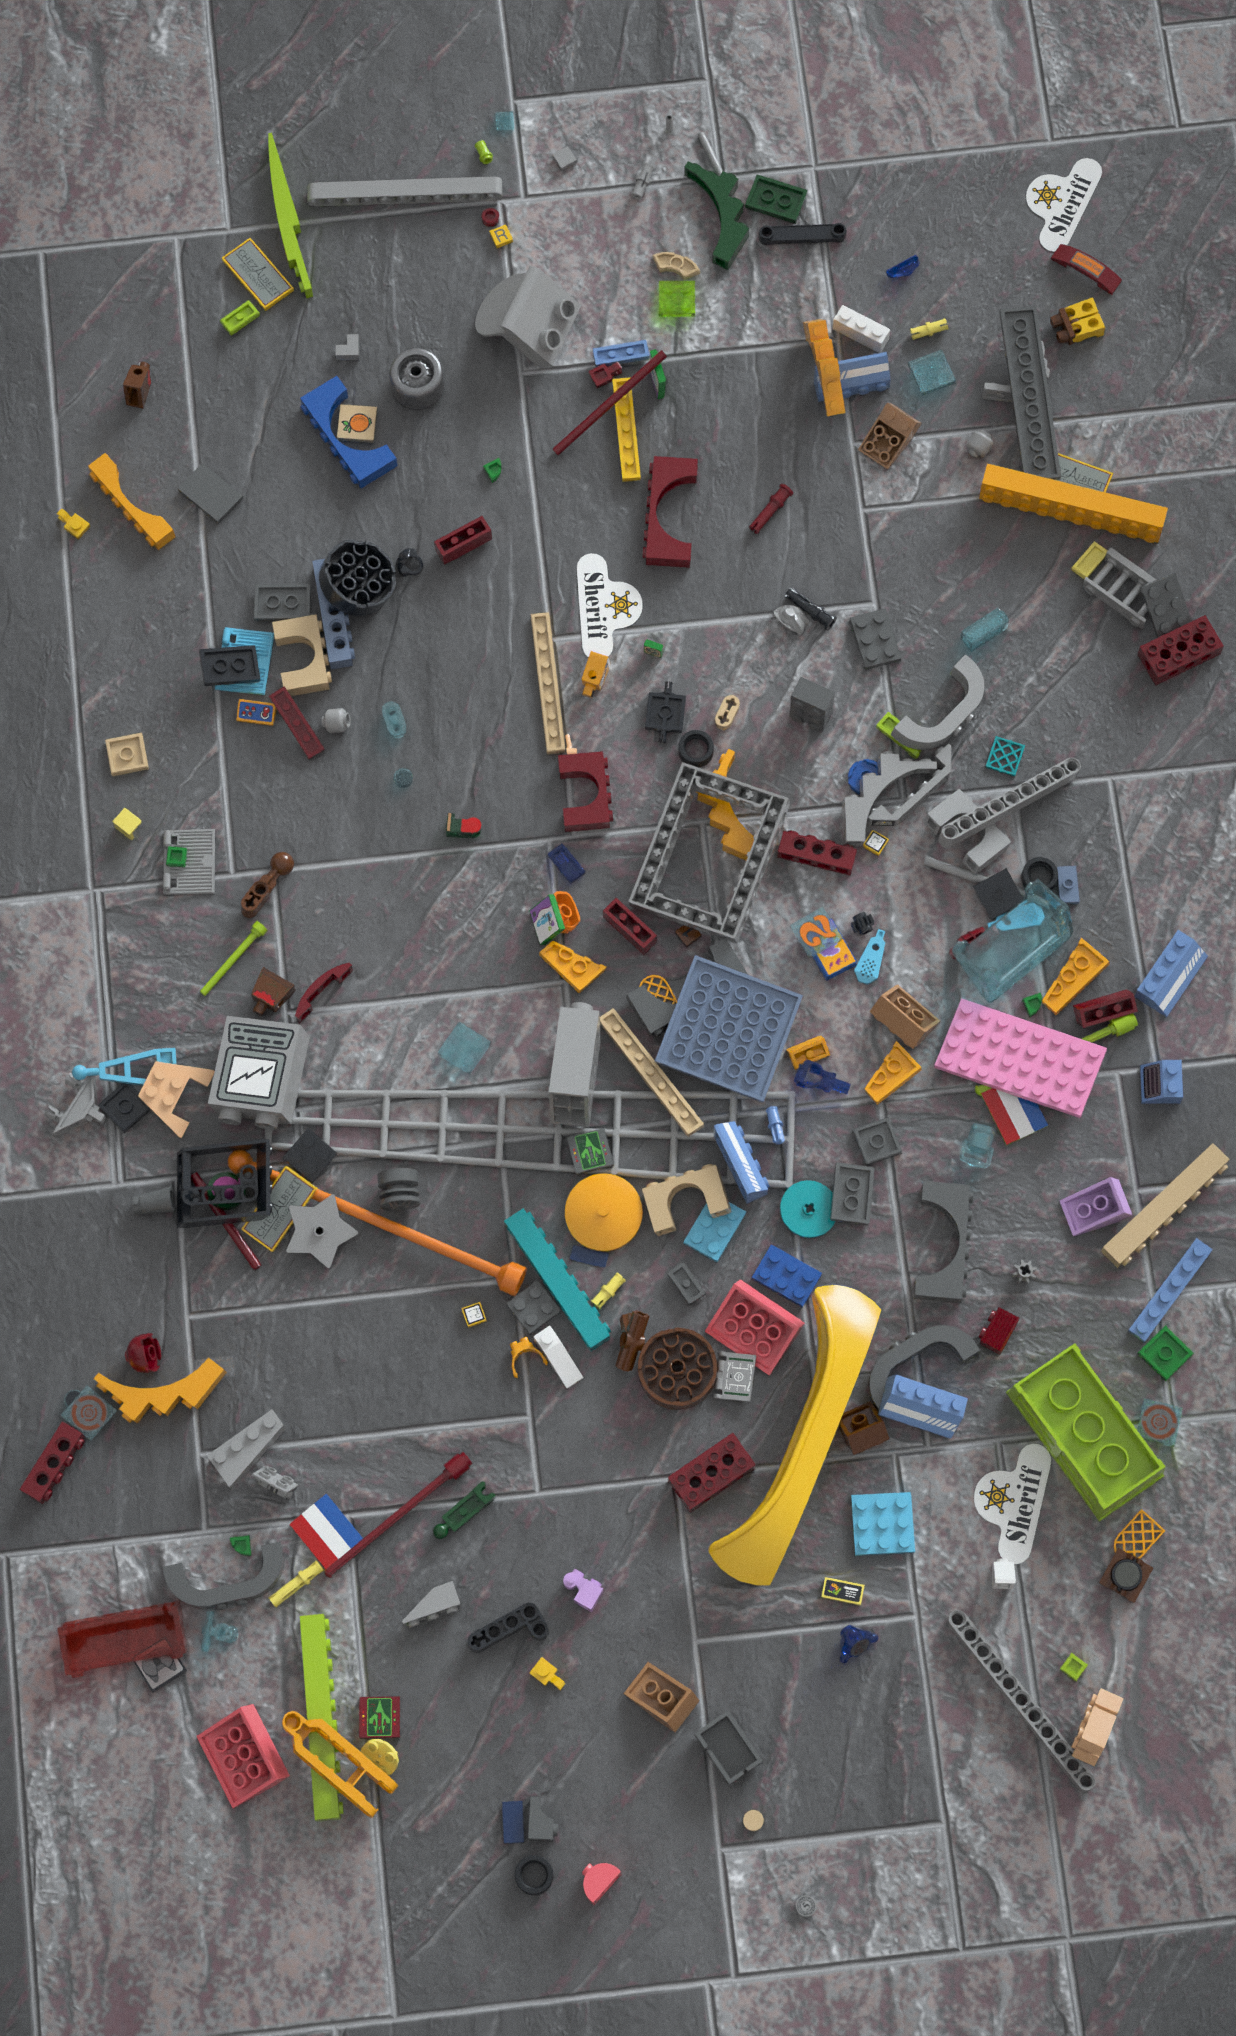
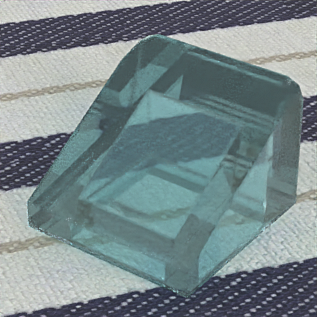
M513 111L496 112V130H514Z

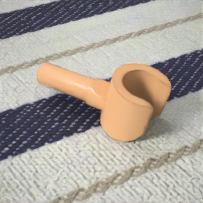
M565 735L567 754H577V748H572L570 735Z

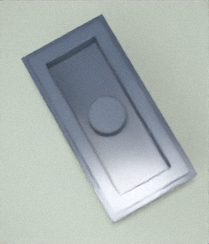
M1076 866L1057 867L1060 905L1079 904Z

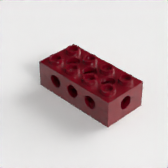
M1204 615L1140 646L1137 655L1156 686L1220 655L1224 645L1208 618Z
M731 1433L668 1476V1483L689 1513H692L755 1470L756 1464L735 1434ZM725 1458H730L733 1460V1464L727 1466L722 1461ZM713 1469L717 1474L714 1477H710L706 1472ZM697 1480L701 1485L698 1488H693L690 1486V1483Z

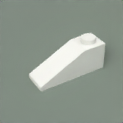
M548 1326L534 1336L535 1343L567 1389L583 1379L582 1374L551 1326Z

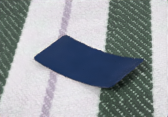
M573 1245L570 1259L605 1268L609 1253Z

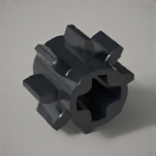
M861 912L852 917L854 922H851V927L854 933L859 932L860 935H865L873 930L872 925L875 922L871 914L867 916L865 912Z

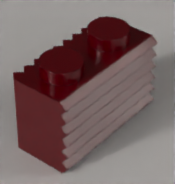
M998 1307L997 1311L993 1310L987 1320L990 1322L988 1328L983 1327L978 1336L981 1339L979 1344L1001 1355L1020 1318L1001 1307Z

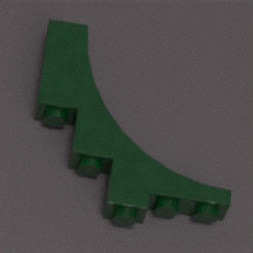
M687 161L684 166V176L696 182L708 194L719 214L721 232L718 244L713 252L712 263L729 270L749 237V228L742 222L738 223L744 212V203L738 198H732L738 189V178L734 174L722 171L720 176H717L715 172L707 171L699 164Z

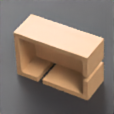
M1100 1689L1097 1695L1093 1694L1085 1710V1716L1079 1725L1078 1734L1071 1747L1074 1748L1072 1757L1095 1766L1105 1748L1116 1719L1115 1715L1118 1714L1123 1698L1104 1689Z

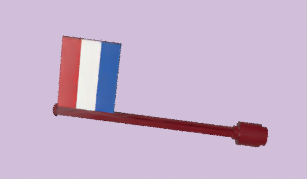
M464 1452L457 1453L443 1465L445 1469L441 1475L364 1538H362L327 1494L289 1525L324 1566V1574L328 1578H332L333 1574L448 1479L454 1478L457 1480L470 1469L473 1463Z

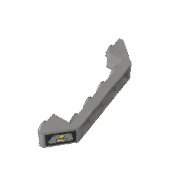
M951 745L942 746L935 752L934 761H937V766L940 769L935 771L932 775L933 778L929 782H923L918 788L919 791L916 794H910L905 800L906 803L902 806H897L892 811V815L882 805L878 808L874 807L868 814L867 824L869 826H897L945 783L951 774Z

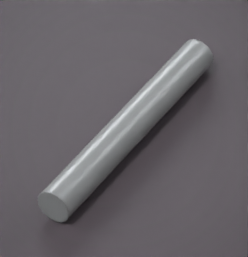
M701 132L698 134V138L717 176H720L723 170L705 133Z

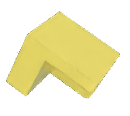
M126 808L112 821L115 828L130 840L134 839L133 832L142 823L138 817Z

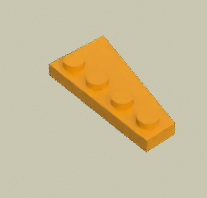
M1081 938L1078 946L1071 953L1068 962L1061 969L1058 978L1053 982L1043 998L1042 1004L1057 1015L1109 965V961Z

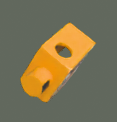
M593 651L590 652L581 679L585 686L582 695L593 698L595 690L601 691L611 666L608 656Z

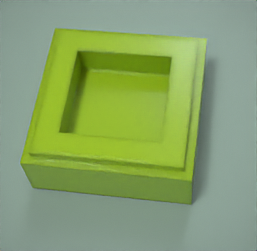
M1071 1653L1059 1670L1076 1682L1088 1664Z

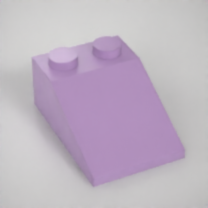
M1109 1177L1060 1200L1073 1236L1117 1223L1132 1216L1118 1179Z

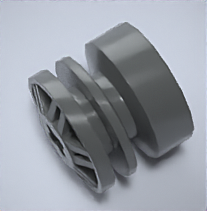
M394 1168L377 1174L378 1188L385 1190L379 1193L381 1209L401 1211L420 1205L419 1190L413 1189L419 1185L417 1170Z

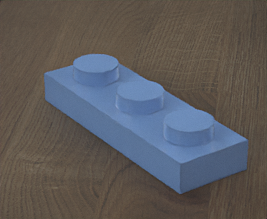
M641 340L593 348V356L596 367L604 363L606 366H611L616 362L623 364L649 359L647 341Z

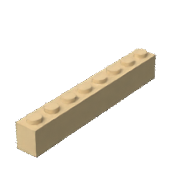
M1212 1143L1102 1248L1101 1252L1117 1268L1121 1265L1126 1266L1133 1259L1131 1255L1135 1251L1137 1253L1141 1252L1146 1246L1145 1242L1149 1238L1153 1240L1160 1233L1158 1229L1163 1225L1167 1227L1174 1220L1172 1216L1176 1212L1182 1213L1187 1207L1186 1203L1190 1199L1194 1201L1201 1194L1199 1190L1204 1186L1208 1188L1215 1181L1213 1177L1217 1173L1221 1175L1227 1170V1163L1230 1159Z

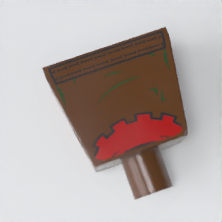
M142 361L139 363V366L131 365L123 383L125 402L128 406L144 409L151 386L150 365L147 362Z
M263 967L251 993L252 999L257 1002L252 1011L259 1016H262L267 1008L277 1012L296 991L294 984Z

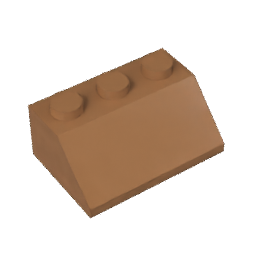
M898 984L882 994L870 1010V1013L874 1015L876 1020L886 1025L890 1032L900 1037L912 1049L918 1046L941 1022Z

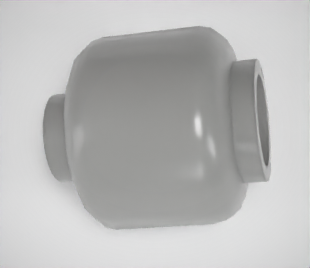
M981 429L980 431H974L966 443V447L969 449L968 453L975 458L978 456L985 457L993 446L992 436Z
M342 708L328 709L321 720L322 726L329 733H343L351 724L349 713Z

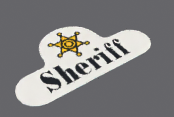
M1085 158L1077 161L1067 177L1050 174L1042 175L1033 180L1029 185L1026 194L1027 204L1034 213L1045 219V225L1039 237L1040 243L1045 249L1055 252L1060 244L1068 245L1101 178L1102 169L1095 160Z
M591 553L584 555L577 563L582 647L587 657H589L591 651L609 656L613 649V631L628 627L638 620L642 612V598L632 585L624 582L610 581L608 579L606 561L600 555Z
M1030 1444L1021 1450L1014 1471H993L982 1477L974 1493V1503L978 1513L985 1520L999 1525L1001 1528L998 1545L1000 1556L1003 1559H1009V1562H1014V1564L1024 1562L1030 1555L1050 1470L1051 1456L1049 1451L1039 1444Z

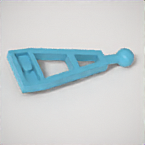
M175 1048L153 1049L101 1062L98 1064L99 1068H86L83 1065H77L72 1070V1076L76 1080H83L86 1076L99 1075V1080L143 1086L146 1079L131 1077L130 1062L156 1056L157 1062L176 1064ZM124 1064V1076L105 1074V1068Z

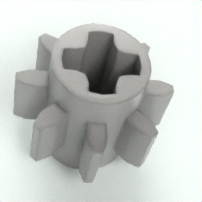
M1021 1260L1020 1266L1014 1265L1013 1268L1017 1272L1013 1273L1012 1276L1019 1279L1018 1284L1021 1281H1025L1028 1285L1030 1278L1035 1280L1036 1276L1032 1272H1035L1037 1267L1032 1268L1031 1261L1024 1263ZM1024 1269H1027L1028 1272L1025 1275H1022V1271Z

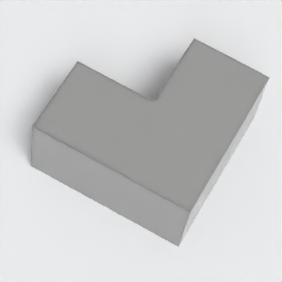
M347 334V345H336V360H359L358 334Z

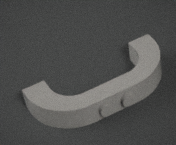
M965 654L953 667L950 675L962 685L965 698L940 724L931 728L921 727L908 716H905L894 727L891 736L904 746L917 750L933 749L944 744L952 735L956 737L962 730L961 726L964 723L968 724L974 718L973 713L984 694V679L975 662Z

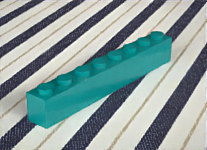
M523 1208L504 1220L505 1227L590 1352L610 1340L609 1333H611V1330L605 1322L602 1324L599 1320L600 1314L595 1306L591 1308L587 1302L589 1298L584 1290L580 1292L577 1287L579 1283L574 1275L569 1276L566 1271L568 1269L562 1258L560 1260L555 1255L557 1251L552 1243L548 1244L544 1239L546 1235L542 1228L539 1227L537 1229L533 1223L536 1220L531 1212H526Z

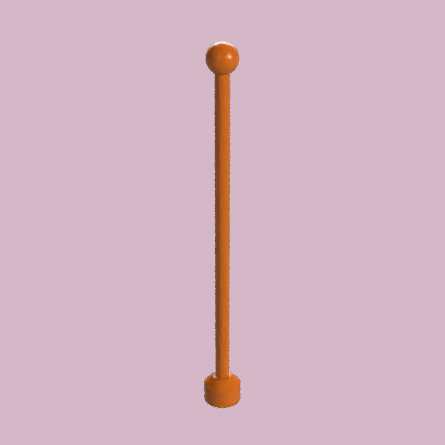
M235 1150L228 1157V1167L235 1174H238V1169L244 1164L252 1165L257 1170V1163L253 1161L252 1156L246 1150ZM251 1168L243 1170V1174L247 1172L253 1173ZM272 1169L270 1181L274 1183L280 1172ZM317 1189L311 1199L321 1202L331 1194ZM335 1196L339 1211L496 1278L500 1291L514 1297L519 1292L526 1276V1267L515 1262L499 1267Z

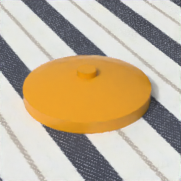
M595 1174L583 1179L572 1189L566 1201L565 1220L571 1235L577 1242L591 1250L608 1252L627 1245L635 1237L642 1223L643 1208L637 1191L629 1182L616 1175Z

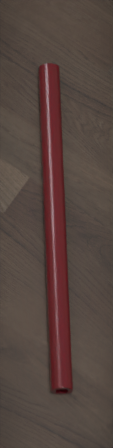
M662 350L658 352L553 448V451L559 456L665 360L667 355Z

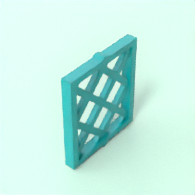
M996 736L986 768L1015 777L1025 745ZM999 741L1006 742L1007 744L1001 746ZM997 743L999 748L994 750L995 745ZM1011 745H1016L1020 748L1014 751ZM1009 747L1012 752L1005 754L1003 749ZM1001 750L1003 756L997 758L995 753ZM1021 751L1020 756L1018 758L1016 753ZM993 755L995 760L990 762L991 757ZM1014 755L1016 760L1010 762L1008 756ZM1005 758L1008 764L1002 766L999 761ZM997 762L999 768L993 767L991 764ZM1017 762L1016 767H1015V770H1014L1012 764H1014V763ZM1009 766L1012 772L1006 771L1004 768Z

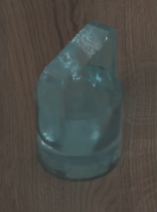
M971 1124L968 1139L963 1141L959 1159L977 1168L989 1167L994 1148L991 1146L995 1129L983 1124ZM966 1148L975 1153L988 1154L987 1162L984 1163L971 1157H965Z

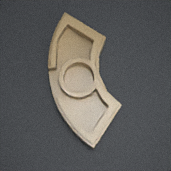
M661 252L652 255L660 273L665 271L674 272L680 275L683 280L700 274L698 266L686 256L683 257L674 252Z

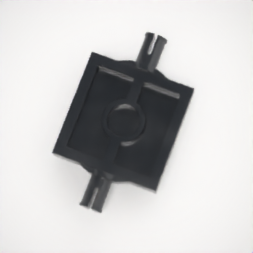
M668 681L665 682L664 692H649L645 730L660 732L659 743H662V737L663 743H666L667 733H682L686 696L672 693L673 683L670 681L669 688Z

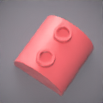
M600 1863L595 1866L589 1864L582 1871V1875L585 1876L583 1886L587 1899L595 1905L621 1876V1871L608 1863Z

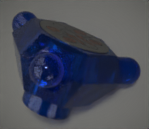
M853 1625L844 1627L840 1632L842 1637L840 1641V1662L847 1663L850 1657L861 1655L868 1650L871 1643L878 1641V1635Z

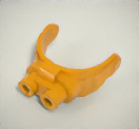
M527 1337L520 1339L521 1342L519 1343L515 1341L510 1344L514 1378H518L514 1367L515 1361L518 1356L525 1352L537 1353L542 1358L545 1366L548 1364L543 1353L537 1350Z

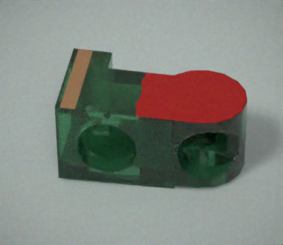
M454 813L447 814L446 837L477 838L480 836L482 828L479 819L475 817L456 819Z

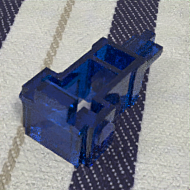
M808 1059L799 1064L794 1077V1082L799 1087H816L828 1093L833 1089L848 1094L851 1085L836 1079V1073L825 1071L820 1064ZM808 1067L810 1068V1073L821 1076L820 1082L804 1081Z

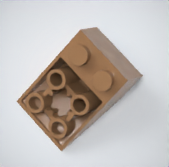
M887 403L858 450L886 469H889L912 440L922 423L895 405Z

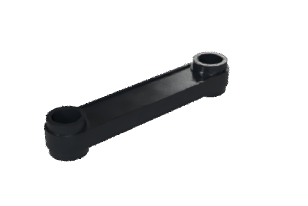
M842 223L790 226L766 225L759 230L758 238L763 245L819 242L840 243L846 238L847 230Z

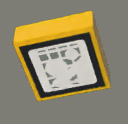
M872 830L863 847L879 856L889 839Z
M480 1302L462 1308L468 1328L487 1321Z

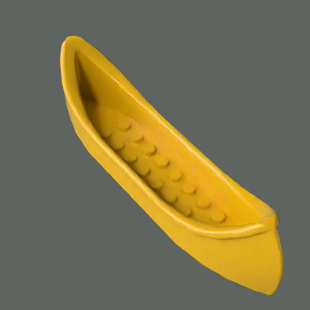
M831 1285L817 1287L813 1291L812 1302L818 1337L815 1375L809 1396L777 1475L764 1500L750 1518L735 1531L713 1542L708 1547L710 1556L720 1569L740 1582L757 1586H770L806 1507L867 1354L881 1309L873 1300L849 1287Z

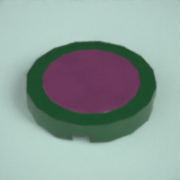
M229 1172L218 1173L211 1178L207 1186L238 1184V1176ZM228 1188L224 1192V1197L231 1199L234 1196V1191ZM212 1189L207 1190L208 1200L213 1199L214 1191ZM242 1202L212 1205L223 1210H232L241 1205Z

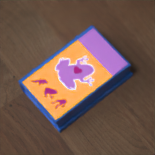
M833 919L829 920L831 931L836 933V937L825 938L810 931L807 934L808 940L813 943L812 938L818 936L821 939V944L817 947H812L805 943V947L808 948L826 981L855 967L857 963ZM822 924L818 925V927L822 931H824Z

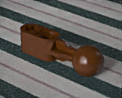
M278 852L272 856L270 860L271 870L268 874L263 875L259 881L255 882L241 900V913L244 917H255L277 885L276 880L279 876L291 873L294 868V860L290 854ZM263 890L265 893L257 894L256 891Z

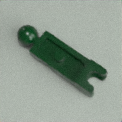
M484 1481L479 1483L469 1494L442 1516L445 1523L435 1525L433 1528L435 1538H446L450 1528L454 1533L457 1532L483 1508L496 1499L494 1493H490L487 1496L482 1495V1491L486 1488Z

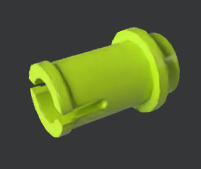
M478 141L475 144V148L480 156V162L483 164L491 163L493 154L489 152L485 141Z

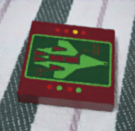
M400 1696L359 1697L360 1739L400 1738Z

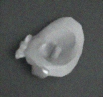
M784 605L773 612V615L780 623L796 632L798 636L803 633L805 624H810L806 614L800 607Z

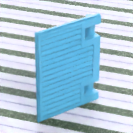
M225 627L222 637V648L255 645L260 682L216 685L215 690L265 695L274 633ZM230 635L236 636L235 643L230 642Z

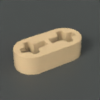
M729 695L725 697L716 714L715 725L720 730H727L734 721L740 707L739 699L736 696ZM731 701H733L734 706H732L729 711L728 703H731ZM726 714L727 722L721 724L720 719H723Z

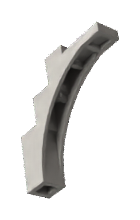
M885 751L877 758L878 775L875 773L863 775L859 780L860 797L858 795H848L842 801L843 844L862 846L865 842V828L869 811L881 792L906 776L912 774H934L937 769V761H931V759H921L920 761L902 759L899 761V754H894L892 751Z

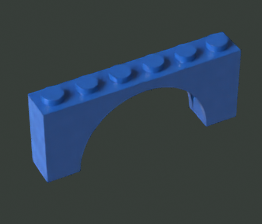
M335 376L300 398V408L304 415H309L311 418L310 423L314 429H319L321 432L319 433L324 443H329L331 453L334 457L338 456L340 459L339 463L344 471L348 470L353 484H358L360 488H363L397 467V459L387 444L374 450H355L343 445L331 431L332 416L337 407L348 398L346 387L338 376Z

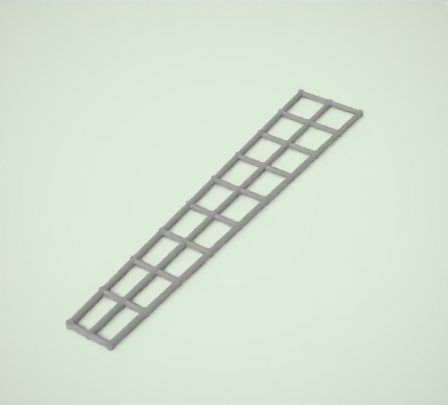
M299 1090L297 1098H325L324 1118L293 1117L292 1119L293 1125L323 1126L322 1140L328 1145L330 1143L331 1126L381 1128L379 1150L332 1147L338 1153L337 1155L576 1173L574 1165L561 1164L562 1135H577L597 1130L592 1128L562 1127V1124H555V1127L505 1125L506 1098H549V1091ZM594 1091L593 1099H614L613 1129H605L606 1136L612 1137L611 1155L614 1166L584 1174H612L624 1177L663 1180L671 1176H683V1173H677L678 1140H716L713 1133H694L688 1137L685 1132H678V1124L672 1116L670 1132L620 1130L622 1099L658 1098L653 1091ZM679 1091L684 1099H730L729 1122L735 1121L736 1125L737 1099H751L733 1091ZM794 1091L767 1092L765 1099H788L787 1135L784 1136V1143H781L786 1144L785 1181L767 1180L769 1188L788 1189L793 1185L796 1096ZM383 1098L381 1120L331 1118L332 1099ZM390 1098H440L439 1123L389 1121ZM448 1098H498L497 1125L447 1123ZM388 1128L439 1130L437 1155L387 1151ZM265 1129L264 1139H270L272 1150L289 1151L294 1145L272 1142V1130ZM446 1130L496 1132L495 1159L445 1155ZM504 1133L554 1135L553 1163L503 1160ZM771 1135L743 1136L745 1142L774 1143ZM620 1137L670 1139L669 1172L620 1169ZM727 1165V1177L721 1176L723 1184L737 1185Z

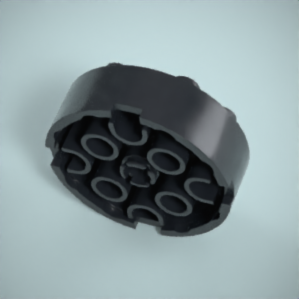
M349 539L337 544L327 555L320 567L319 583L324 596L335 608L349 615L366 616L380 610L392 595L396 586V570L390 557L379 546L366 540L362 542Z

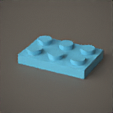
M729 1202L732 1213L713 1218L706 1203L683 1244L718 1262L746 1215V1211Z

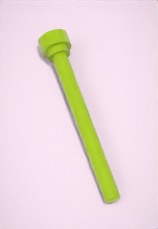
M258 921L251 926L252 929L249 936L200 990L202 995L206 996L257 937L265 935L268 931L265 926Z

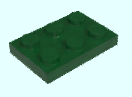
M757 174L745 203V208L796 224L808 190Z

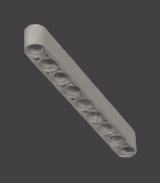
M1068 758L946 824L938 838L940 845L945 848L952 847L1073 781L1081 768L1080 762L1076 758Z

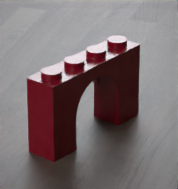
M603 751L558 755L560 779L586 778L591 780L599 790L596 799L589 805L563 808L565 832L610 828V822H613V812L608 809V804H612L611 793H607L606 788L610 786L609 775H605V769H608L607 757L604 758Z

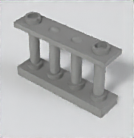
M1110 548L1105 556L1107 564L1093 581L1086 577L1082 587L1088 594L1096 596L1127 618L1133 626L1143 629L1146 623L1144 616L1148 612L1146 604L1138 612H1135L1128 606L1141 592L1140 586L1153 582L1156 579L1116 550ZM1112 568H1116L1122 574L1110 589L1106 591L1099 584ZM1127 579H1132L1137 585L1121 602L1113 595Z

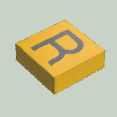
M506 225L489 231L496 248L513 242V238Z

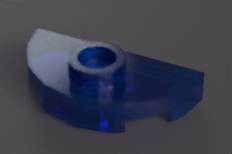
M914 255L886 271L887 277L894 278L911 275L913 270L920 264L918 256Z

